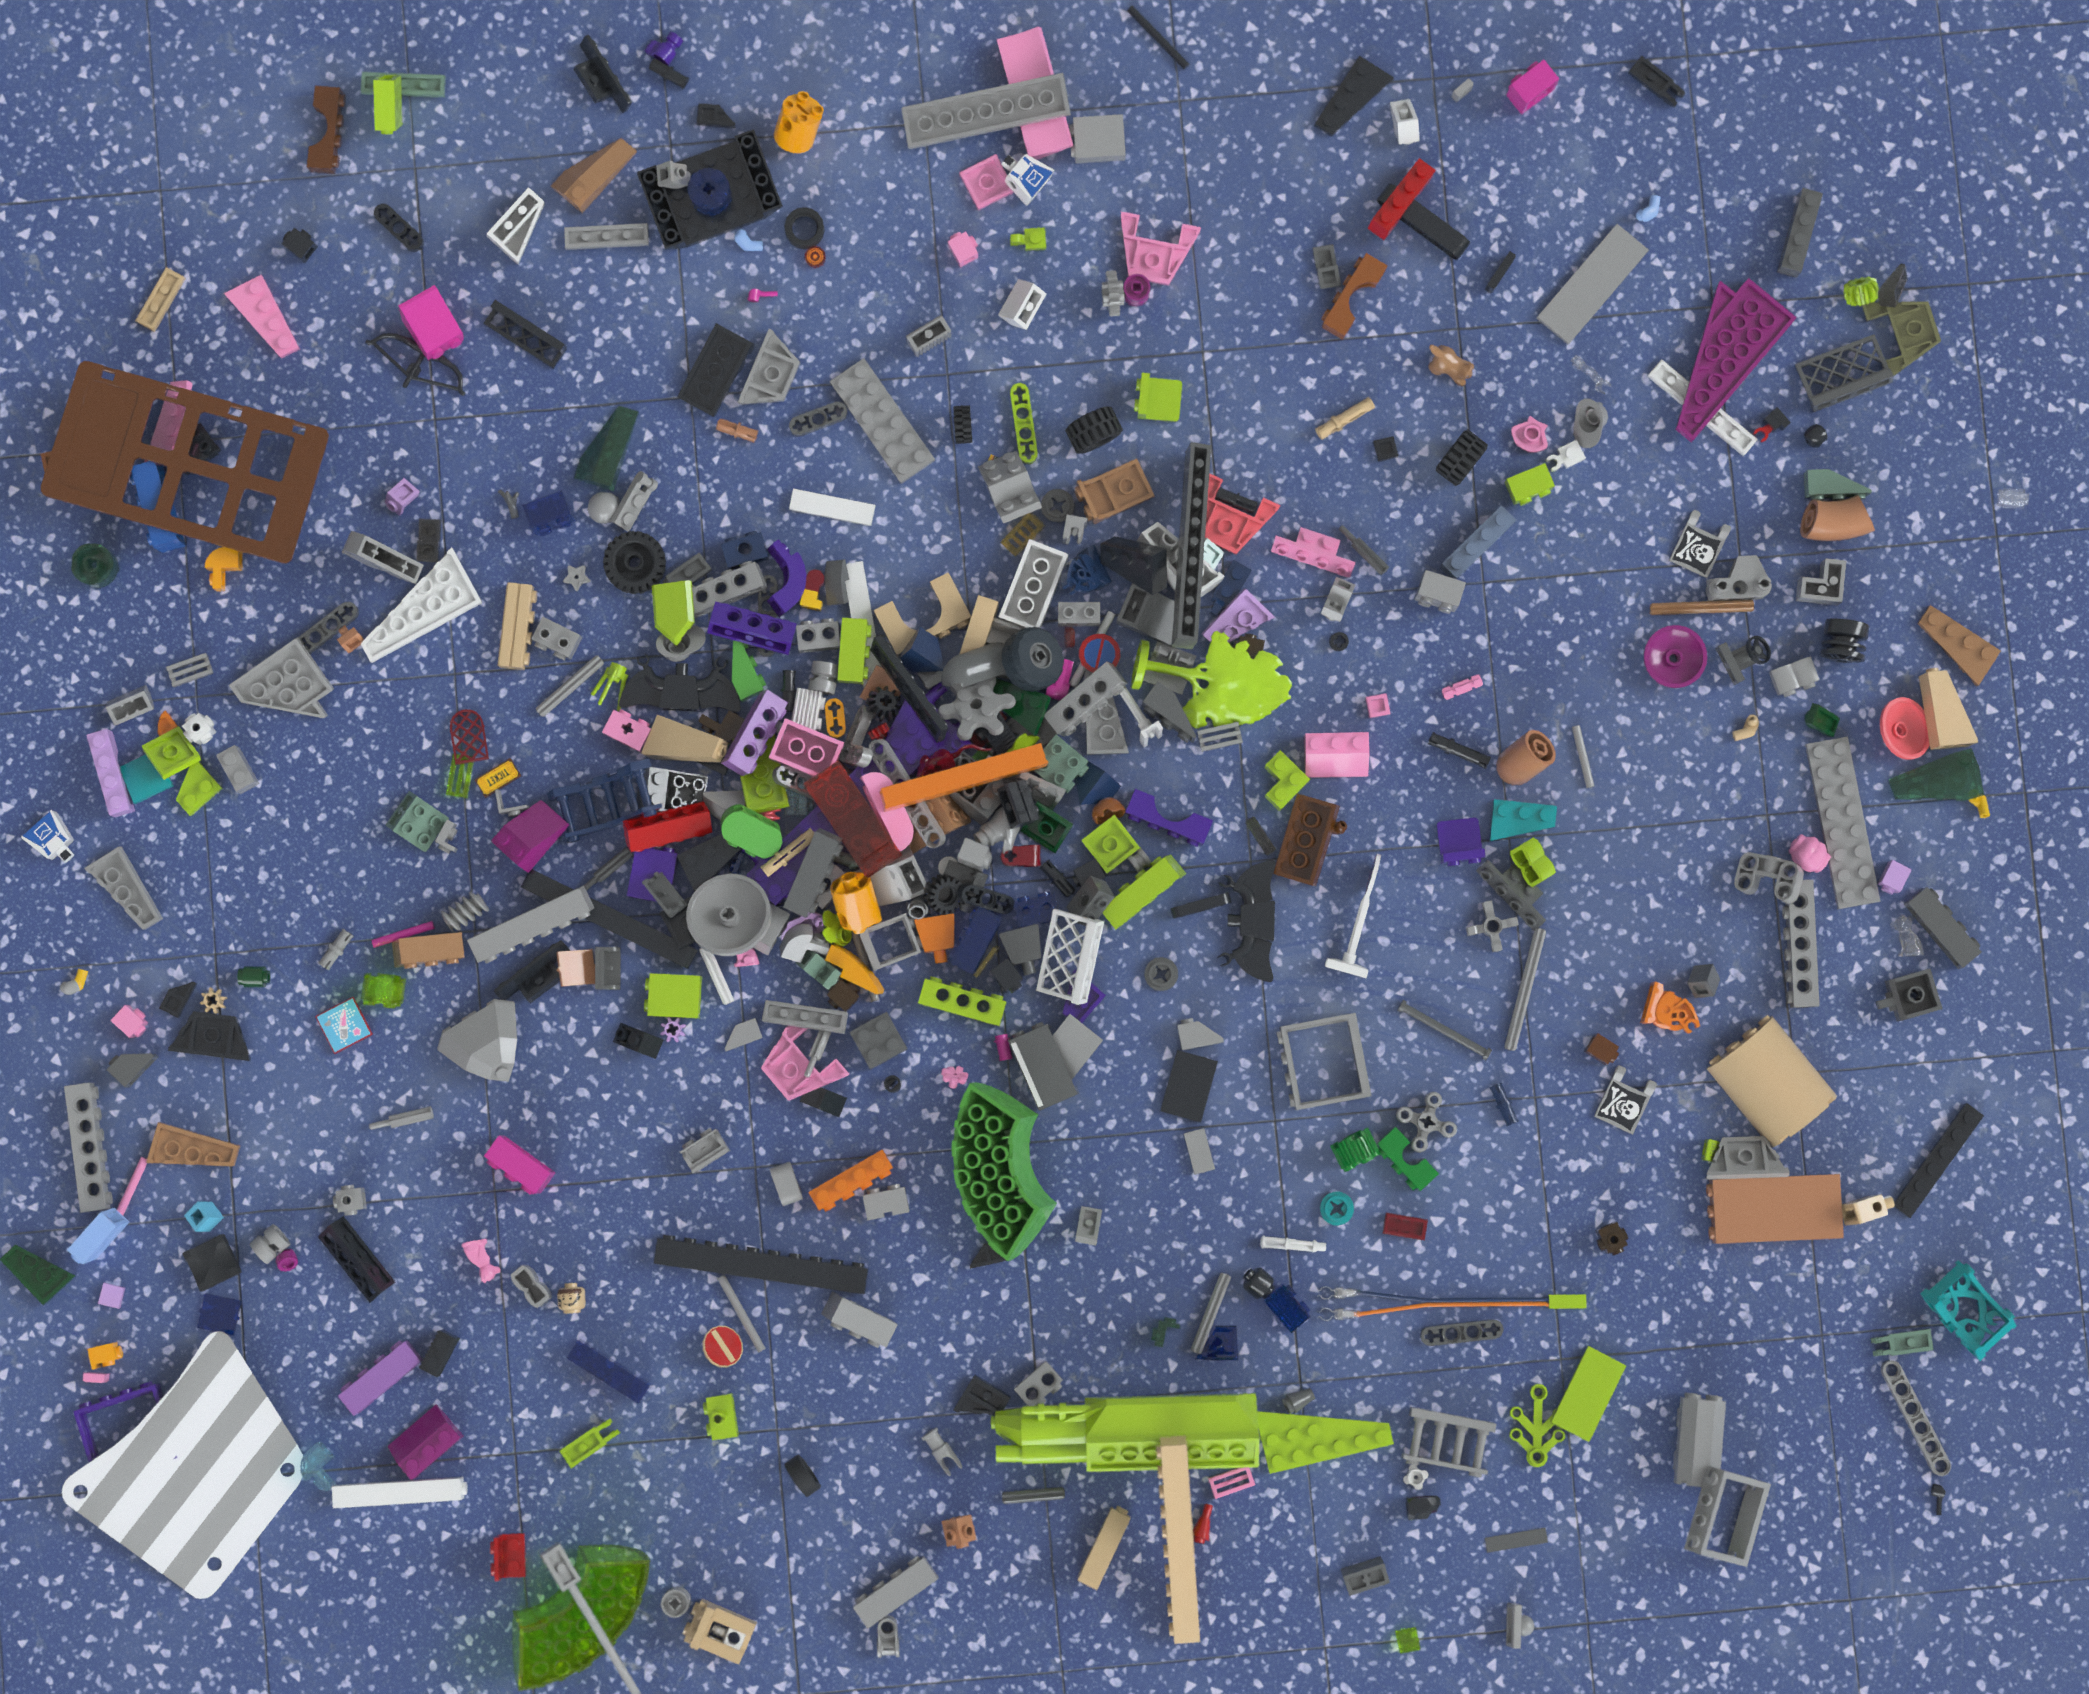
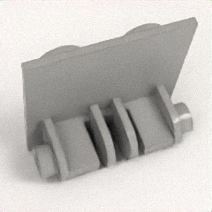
M1157 641L1150 661L1192 668L1196 655ZM1146 670L1143 681L1153 685L1158 681L1172 692L1181 695L1187 683V680L1184 678Z

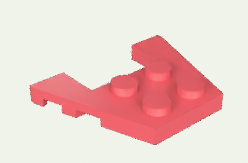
M1209 473L1205 538H1208L1217 547L1236 555L1279 510L1280 505L1263 498L1255 517L1215 500L1223 479Z

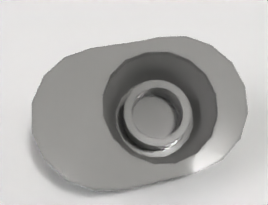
M1583 399L1576 407L1574 437L1578 444L1584 448L1596 446L1600 440L1602 428L1607 423L1608 413L1602 402Z
M692 626L687 630L677 646L661 634L656 641V648L666 659L673 662H681L688 658L690 653L699 650L704 645L706 634L702 628Z

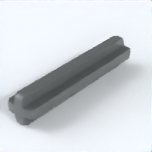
M1063 1487L1002 1493L1003 1504L1065 1498V1489Z

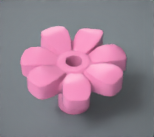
M953 1066L942 1069L943 1081L949 1082V1087L952 1089L957 1088L958 1083L964 1085L966 1079H968V1073L963 1072V1068L957 1066L956 1070Z

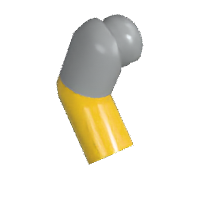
M78 969L75 979L62 982L60 985L61 992L66 995H72L81 991L84 987L88 971Z

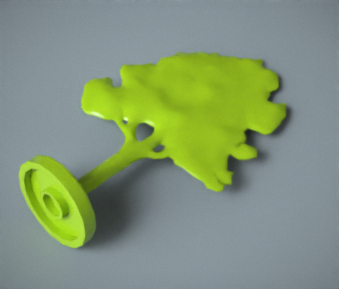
M1215 631L1212 634V640L1205 657L1206 661L1205 663L1198 664L1195 668H1183L1148 660L1150 642L1141 640L1139 643L1132 672L1131 688L1140 689L1146 670L1188 680L1192 684L1193 698L1182 709L1193 728L1199 729L1207 726L1206 717L1212 720L1214 727L1238 722L1239 725L1246 723L1254 724L1255 721L1270 715L1280 704L1291 699L1289 690L1292 687V682L1288 676L1280 675L1275 671L1279 666L1283 665L1278 656L1262 650L1252 659L1249 653L1246 652L1250 646L1247 641L1237 643L1234 649L1227 641L1229 637L1224 632ZM1202 668H1206L1207 671L1204 672V671H1201V669H1202ZM1196 679L1207 680L1209 682L1206 689L1201 688Z

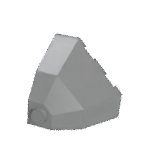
M493 999L486 1003L487 1006L480 1011H473L462 1018V1022L452 1028L449 1026L442 1030L437 1047L439 1052L465 1071L488 1080L509 1082L515 1062L517 1044L514 1001Z

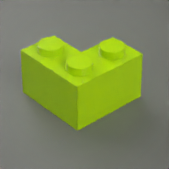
M1281 750L1264 767L1278 781L1265 795V798L1280 812L1310 781V778Z

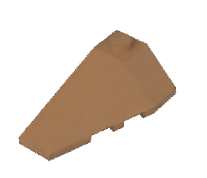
M620 138L565 170L551 187L583 214L637 151Z

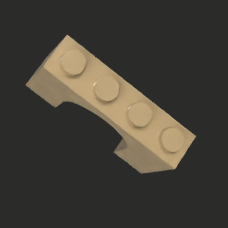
M949 572L930 581L942 611L939 621L933 627L927 629V631L935 637L942 639L951 634L950 630L956 627L962 629L968 626L971 615ZM893 601L875 609L874 613L896 656L899 657L917 630L911 629L903 622Z

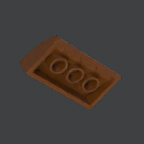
M1297 793L1273 874L1317 886L1340 809L1339 805Z

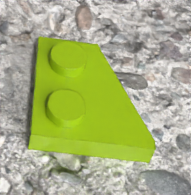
M197 762L189 766L176 801L189 816H192L223 788L204 766Z

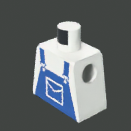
M1027 154L1019 162L1008 155L1001 164L1010 171L1005 179V183L1026 206L1029 205L1054 173L1052 168Z
M51 810L21 837L48 859L53 860L59 856L66 863L74 856L68 848L74 841V838L59 814Z

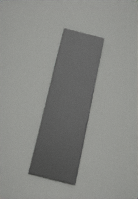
M1546 1528L1487 1537L1485 1538L1487 1553L1548 1543Z

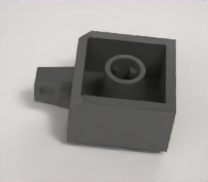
M1930 968L1884 981L1888 992L1885 993L1886 999L1875 1001L1877 1010L1889 1007L1890 1012L1894 1011L1897 1022L1943 1009ZM1916 992L1917 997L1911 998L1910 993Z

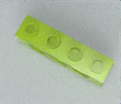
M930 976L929 980H924L918 1004L1000 1027L1007 1003L1003 1001V996L992 993L990 997L982 995V990L975 988L967 991L962 989L963 985L951 982L949 986L942 984V979ZM940 989H945L949 993L945 1001L937 999V992ZM960 995H966L969 998L968 1005L964 1007L959 1006L957 998ZM984 1000L989 1003L988 1011L980 1012L977 1009L980 1001Z

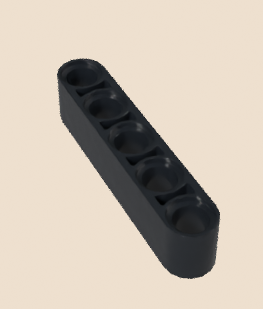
M1389 183L1376 199L1377 203L1382 206L1397 186ZM1416 200L1410 204L1400 218V221L1455 260H1459L1471 244L1464 235Z

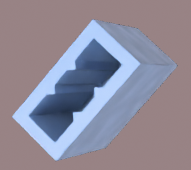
M115 1208L100 1212L67 1249L71 1253V1258L77 1263L82 1264L96 1260L129 1224V1221Z

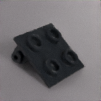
M199 423L191 444L189 456L209 462L207 458L211 460L218 456L221 449L215 444L203 425Z

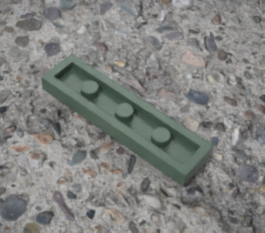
M362 72L361 93L363 95H374L373 80L380 74L401 75L402 96L445 97V75Z

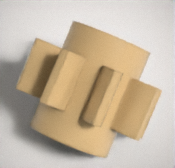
M210 987L209 993L201 994L204 999L200 1004L206 1006L205 1012H209L212 1008L213 1012L218 1014L220 1007L226 1008L223 1003L228 998L221 996V989L214 993V989ZM211 997H216V1005L212 1004V1001L210 1000Z

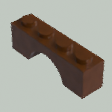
M315 85L313 107L317 112L326 117L327 131L320 142L308 148L307 168L310 172L335 174L336 168H339L340 157L337 155V151L342 144V136L339 135L340 127H343L344 116L341 115L342 107H345L346 96L340 87Z

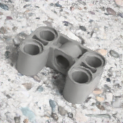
M1751 852L1741 856L1734 880L1735 887L1739 891L1747 895L1754 894L1759 887L1761 877L1767 876L1777 880L1774 894L1779 900L1787 904L1794 903L1797 900L1804 877V871L1799 865L1778 857ZM1755 859V865L1749 868V861ZM1791 868H1795V874L1788 877V871ZM1750 879V885L1747 888H1743L1744 881ZM1786 888H1790V894L1787 897H1783V891Z

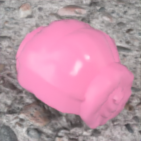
M1800 834L1791 843L1788 851L1792 856L1793 862L1806 872L1814 871L1818 873L1822 871L1831 858V855L1827 853L1825 844L1819 842L1815 837H1805L1803 834Z

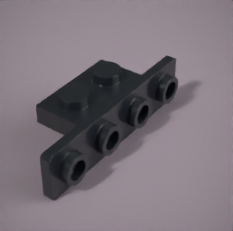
M590 35L584 36L580 47L588 60L576 65L573 70L595 104L612 97L621 112H627L632 104L629 94L624 91L619 78L610 69L607 59L598 50L596 42L591 39Z
M562 940L554 943L548 950L535 957L532 962L519 969L508 980L500 983L494 989L495 994L501 1000H506L520 990L531 1004L560 982V975L555 966V963L558 961L556 952L571 950Z

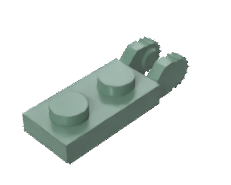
M1931 1329L1887 1334V1336L1871 1338V1343L1878 1344L1888 1341L1889 1349L1873 1351V1356H1895L1934 1350Z

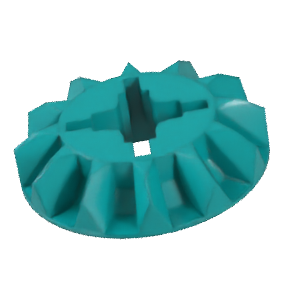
M1331 1192L1323 1198L1320 1205V1213L1329 1224L1343 1225L1352 1218L1354 1204L1347 1194ZM1331 1201L1336 1205L1344 1202L1340 1208L1343 1216L1337 1212L1330 1215L1333 1210Z

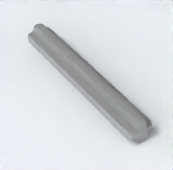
M598 655L593 657L536 707V711L542 717L546 716L603 666L604 661Z
M1220 1273L1193 1341L1191 1351L1201 1354L1230 1282L1231 1276L1225 1273Z

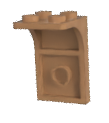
M1137 458L1086 481L1077 480L1074 491L1078 501H1083L1085 505L1083 506V511L1087 520H1092L1094 525L1155 497Z
M949 795L925 801L945 835L971 823L970 817ZM917 803L911 805L910 807L915 808ZM921 815L919 822L921 825L926 826L928 819L925 815ZM914 825L913 838L908 845L913 854L927 846ZM932 833L930 839L934 842L939 839V836L936 833Z

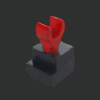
M1777 407L1763 420L1766 425L1763 428H1757L1753 435L1762 432L1764 438L1761 439L1760 443H1763L1771 431L1774 432L1778 428L1784 430L1791 422Z

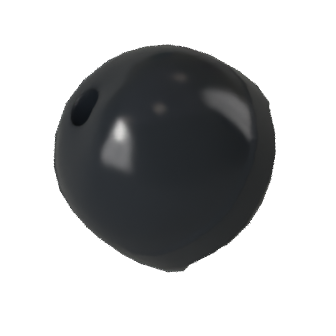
M1818 424L1811 425L1804 432L1805 441L1814 448L1821 446L1828 439L1826 430Z

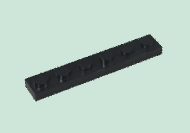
M882 635L874 637L870 651L936 743L943 741L948 730L946 721L939 716L935 706L926 698L922 688L918 687L912 674L905 669L901 659L895 655L890 644L885 641Z
M1968 1103L1963 1105L1896 1198L1894 1208L1908 1218L1913 1216L1982 1120L1983 1114Z

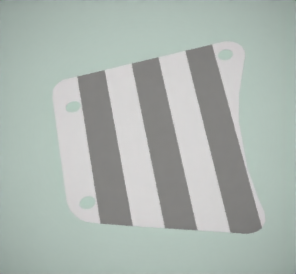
M217 1331L211 1333L203 1341L175 1385L142 1422L111 1449L72 1474L63 1485L62 1495L68 1506L193 1597L203 1599L212 1596L299 1485L304 1473V1457L231 1338L226 1333ZM284 1463H291L294 1466L295 1472L292 1476L285 1477L281 1474L280 1468ZM77 1485H84L87 1488L88 1494L85 1498L78 1499L74 1496L73 1490ZM212 1557H218L222 1562L221 1568L217 1571H212L207 1566L208 1560Z

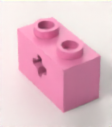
M622 709L619 712L613 710L602 733L641 753L651 731V728H649L650 724L642 719H638V721L631 719V714ZM631 725L633 732H628L626 735L624 727H629Z

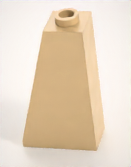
M978 595L960 654L986 646L993 620L996 618L999 609L998 601Z
M1938 668L1927 669L1926 673L1919 676L1930 750L1969 747L1978 743V738L1948 671H1939Z
M657 715L641 754L653 760L721 762L727 753L728 742L714 735Z
M1117 1506L1116 1509L1110 1508L1079 1571L1078 1581L1095 1590L1098 1589L1131 1519V1516L1127 1515L1128 1510Z

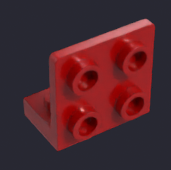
M525 1533L499 1534L494 1537V1540L490 1542V1553L494 1554V1563H491V1576H495V1581L508 1577H526Z

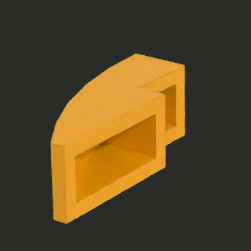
M836 944L831 945L825 960L843 969L840 977L875 994H883L884 988L880 981L860 958L844 947L837 946Z

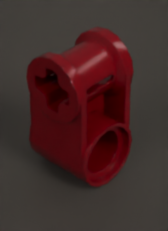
M1040 845L1013 846L1011 851L1012 855H1016V858H1013L1012 862H1009L1008 858L1004 857V855L1008 854V851L1004 854L1002 852L1000 856L1001 862L1006 866H1041Z

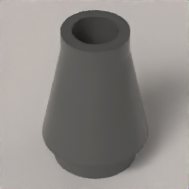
M925 893L911 899L907 907V911L913 919H922L928 913V906L925 902L926 899H924Z
M1311 1388L1286 1394L1282 1402L1289 1414H1296L1314 1400L1315 1395Z

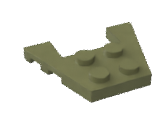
M1879 302L1862 305L1867 322L1886 315L1889 317L1901 353L1900 356L1886 360L1893 376L1941 342L1929 302Z

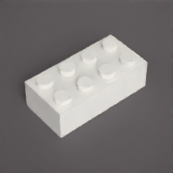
M1029 539L999 614V619L1024 628H1041L1061 578L1062 569L1068 560V554Z

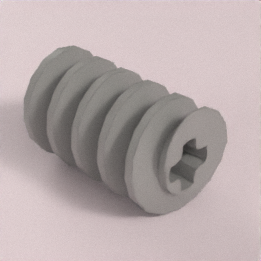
M470 891V899L463 896V904L455 901L456 909L448 906L449 914L441 911L445 923L453 933V928L461 931L460 923L468 926L467 918L474 922L476 920L474 914L481 917L483 915L481 909L486 912L489 911L487 904L478 892L475 895Z

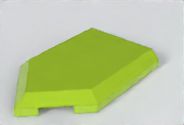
M692 581L652 585L655 628L676 646L680 643L687 630L695 623Z

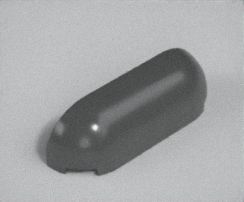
M996 642L953 657L943 669L942 685L949 687L951 683H961V686L965 687L1004 674L1002 649L1005 644Z

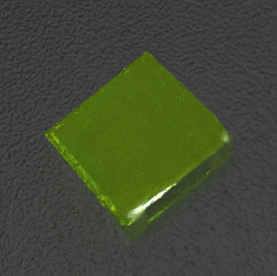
M1416 1627L1395 1630L1400 1654L1421 1650Z

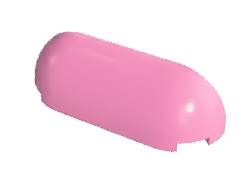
M877 772L861 776V780L865 784L863 786L865 795L887 840H892L896 852L904 850L913 838L912 822L904 807L884 812V806L879 793L881 788L893 785L892 781L886 775Z

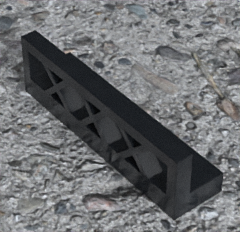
M494 300L491 305L492 311L483 324L554 369L567 350L566 345L505 305ZM496 314L504 317L505 325L496 327L491 324V321ZM518 326L521 328L522 336L513 338L510 336L509 328ZM535 337L538 339L540 347L530 349L527 347L526 339ZM554 349L558 353L551 362L545 358L543 350Z
M344 1216L330 1224L318 1236L369 1303L396 1283ZM328 1233L334 1239V1243H332L330 1239L327 1237ZM341 1251L347 1255V1259L342 1256ZM354 1268L358 1269V1271L360 1272V1276L356 1274ZM368 1285H370L373 1288V1290L375 1291L374 1294H372L371 1291L368 1289Z

